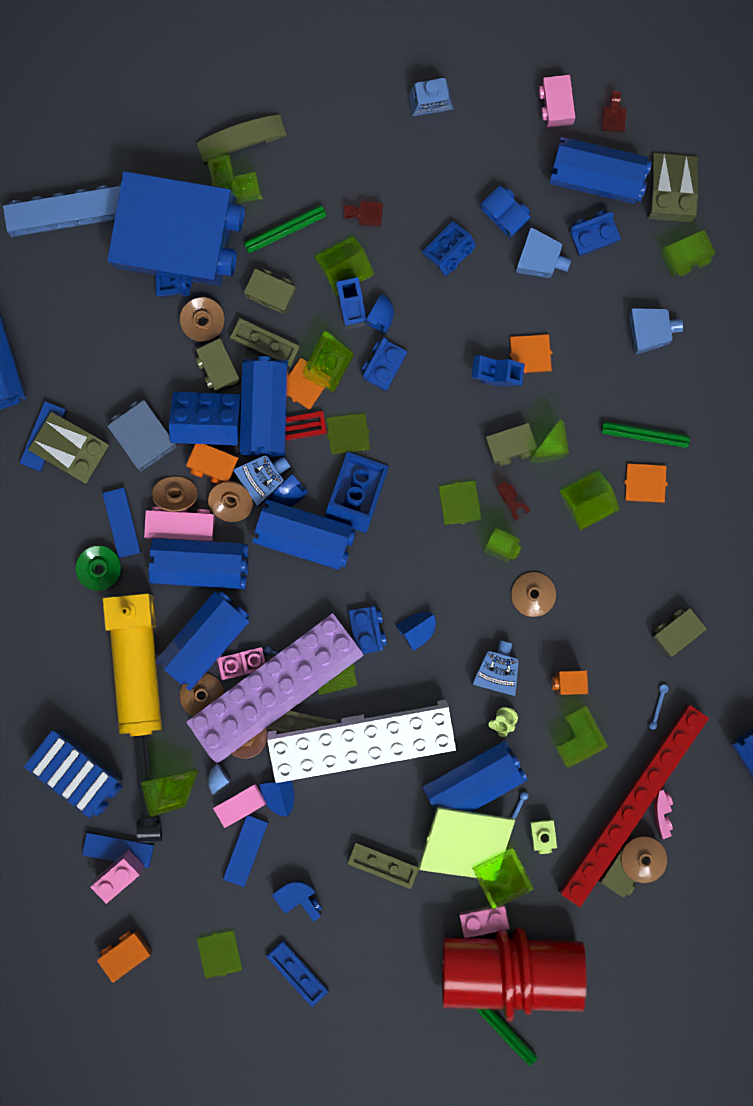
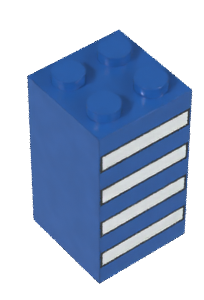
M52 730L24 766L25 769L88 818L101 815L109 805L107 800L113 796L115 797L123 787L121 785V782L124 780L61 730Z

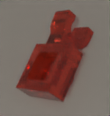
M612 91L610 107H604L602 131L625 132L626 108H620L621 92Z
M361 201L360 207L345 205L343 218H359L358 225L381 227L383 203Z
M503 482L497 486L496 490L511 510L514 521L519 519L516 513L517 509H523L526 514L531 511L526 504L517 503L515 497L518 495L511 484L507 485L506 482Z

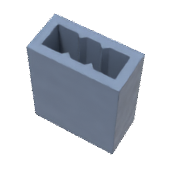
M145 400L142 402L136 401L128 407V412L123 415L121 413L117 414L110 420L111 423L108 425L110 431L140 472L177 447L175 443H170L169 434Z

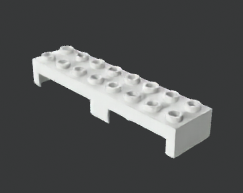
M437 701V706L365 719L364 714L341 718L342 723L277 734L276 730L267 732L275 782L279 783L455 751L447 701Z

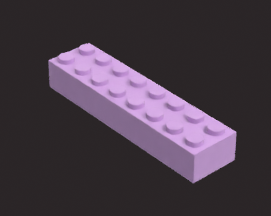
M332 613L186 723L210 758L218 764L228 757L230 753L236 751L244 743L248 742L252 737L263 731L364 655Z

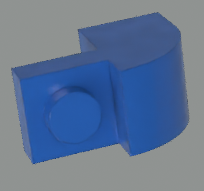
M355 277L337 281L336 287L345 326L366 321L359 278Z
M477 355L474 356L471 378L481 380V383L495 386H522L525 364L510 359L495 360Z
M299 880L288 882L272 894L285 914L298 904H301L313 922L321 917V905L315 897L312 900L309 897L316 890L307 882Z

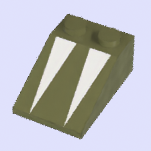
M653 153L648 219L692 222L697 213V157Z
M51 412L28 450L87 485L110 446Z

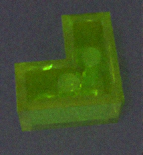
M229 155L207 160L213 187L230 189L237 197V204L263 199L256 172L235 176L233 162Z
M583 706L564 716L574 737L556 746L555 749L566 768L608 747L587 706Z

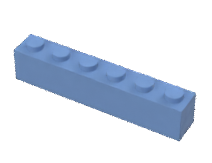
M121 183L117 187L111 188L109 186H99L93 191L80 189L76 190L75 194L69 195L57 193L52 195L51 198L45 199L44 197H33L30 199L31 201L27 202L20 200L11 201L9 205H3L7 232L11 237L115 220Z

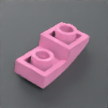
M262 647L220 657L217 660L221 681L251 674L266 663Z
M254 784L213 809L225 828L267 803L257 785Z
M663 789L655 797L654 815L659 836L665 839L672 836L670 830L673 827L669 817H664V814L672 811L670 806L673 805L669 792L665 793Z

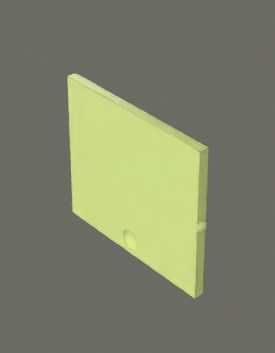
M437 807L418 867L419 870L496 880L515 823L514 818Z

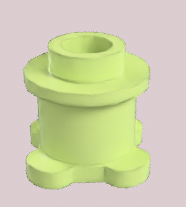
M509 707L499 708L496 713V719L490 720L489 727L497 731L500 737H506L509 732L514 731L518 715Z

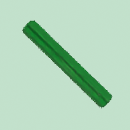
M319 205L244 242L246 250L252 253L326 217L325 209L322 205Z
M607 421L602 425V433L683 448H687L690 443L689 435Z
M475 1009L528 1066L536 1062L537 1056L493 1009Z

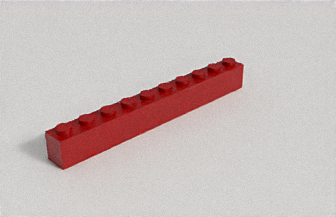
M685 705L558 891L560 894L581 907L709 718L691 705Z

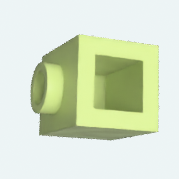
M547 819L529 822L533 850H538L539 854L552 853V848H557L554 820Z

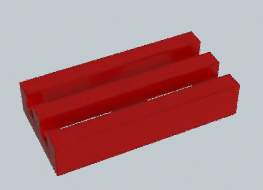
M323 411L287 417V423L319 417L320 421L289 426L286 432L319 426L322 429L286 435V441L327 434Z

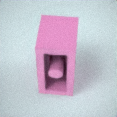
M570 75L543 78L542 85L538 87L539 98L544 101V107H541L542 120H546L547 127L573 125L575 111Z
M128 849L95 878L91 888L107 904L140 875L144 865Z
M503 903L459 912L464 938L509 929L506 909Z

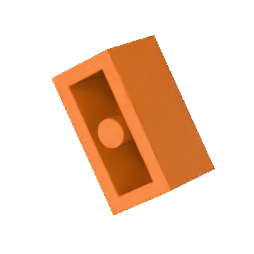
M195 444L186 466L188 469H191V474L200 478L203 475L211 478L210 482L219 484L232 480L235 473L233 470L237 468L240 460L206 444Z
M587 671L555 672V677L551 678L552 690H556V695L588 694Z
M130 931L126 932L118 938L120 943L115 947H112L110 944L99 952L102 956L97 962L112 983L153 953L138 931H135L133 934Z

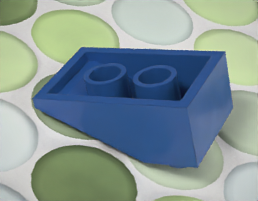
M347 452L324 517L351 525L353 529L366 533L389 466Z

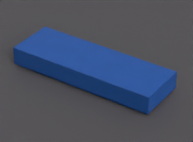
M44 402L20 460L21 465L42 472L46 461L28 449L51 412L61 418H64L66 413L65 409L48 402Z
M125 488L102 493L118 558L140 554L141 550Z
M250 815L246 816L223 880L245 887L269 822Z
M87 832L82 855L115 861L129 849L144 867L150 868L154 845L147 843L139 844L136 841Z
M284 940L266 955L269 961L311 1007L329 992Z

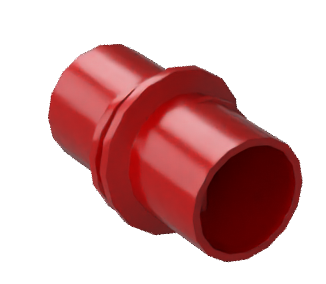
M515 928L512 939L508 938L506 930H498L495 939L444 938L442 956L443 1008L503 1009L506 1021H513L516 1010H523L525 1015H531L532 1010H584L586 997V956L583 941L527 940L524 928Z

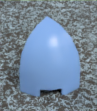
M217 763L210 770L208 776V787L212 795L231 781Z

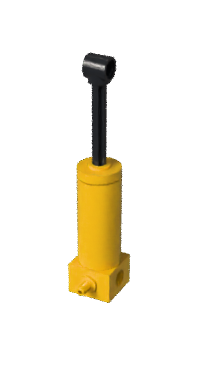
M151 594L103 598L105 629L110 631L119 734L129 733V736H134L141 807V818H138L136 824L137 839L139 844L162 842L161 819H159V816H155L148 743V735L152 734V731L162 730L153 627H157L154 596Z

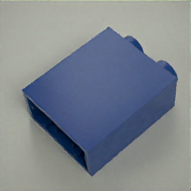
M123 171L107 262L117 269L221 286L223 275L232 277L235 271L237 250L230 249L228 246L231 231L241 232L245 205L236 203L237 197L230 189Z

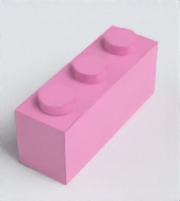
M152 507V511H146L144 538L146 539L158 538L214 542L215 515L210 514V510L197 509V513H188V509L177 512H165L160 507Z

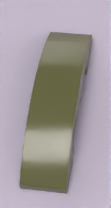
M273 115L247 121L219 131L197 142L203 164L225 158V154L263 141L269 143L286 137L287 134L280 115Z

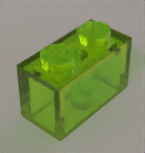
M705 230L664 247L661 252L671 276L678 274L679 277L690 273L692 267L699 265L701 268L712 262L711 259L716 254Z
M495 528L483 552L508 563L511 559L515 560L522 546L519 545V538Z

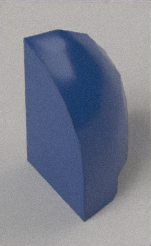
M383 293L379 296L367 317L366 325L386 335L394 318V306Z
M292 474L275 490L268 500L292 507L300 502L308 494V491Z
M420 612L406 618L397 624L396 628L401 635H404L409 647L414 651L431 638L435 631L436 620L434 614Z
M267 780L259 784L262 796L270 810L279 816L287 817L294 806L295 795L292 781L276 783L275 781L269 782Z

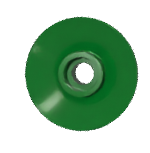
M93 546L84 550L76 562L78 580L86 588L94 591H102L112 587L117 582L121 573V564L118 556L111 549L104 546ZM102 565L103 571L97 573L96 566Z

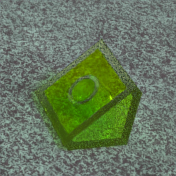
M354 236L314 256L335 295H338L337 281L358 277L360 283L374 275L364 249Z
M324 331L303 369V378L334 392L354 353L329 332Z
M560 419L530 462L534 464L566 458L569 454L563 420Z
M600 471L559 491L580 531L620 510L613 488Z
M191 769L141 782L148 814L153 817L184 808L198 770Z
M513 848L472 868L493 910L534 890Z

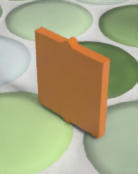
M549 334L510 337L511 353L509 357L511 360L525 364L524 373L552 371L551 355L553 352L550 350Z
M300 358L288 376V396L292 398L293 402H298L310 410L331 380V377L319 370L317 365L313 366Z
M627 464L626 480L624 481L626 485L625 501L665 503V487L668 485L666 482V466Z

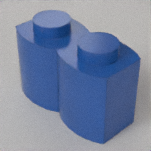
M499 186L481 203L480 208L511 239L530 221V210L523 203L518 204L513 199L515 195L509 188Z

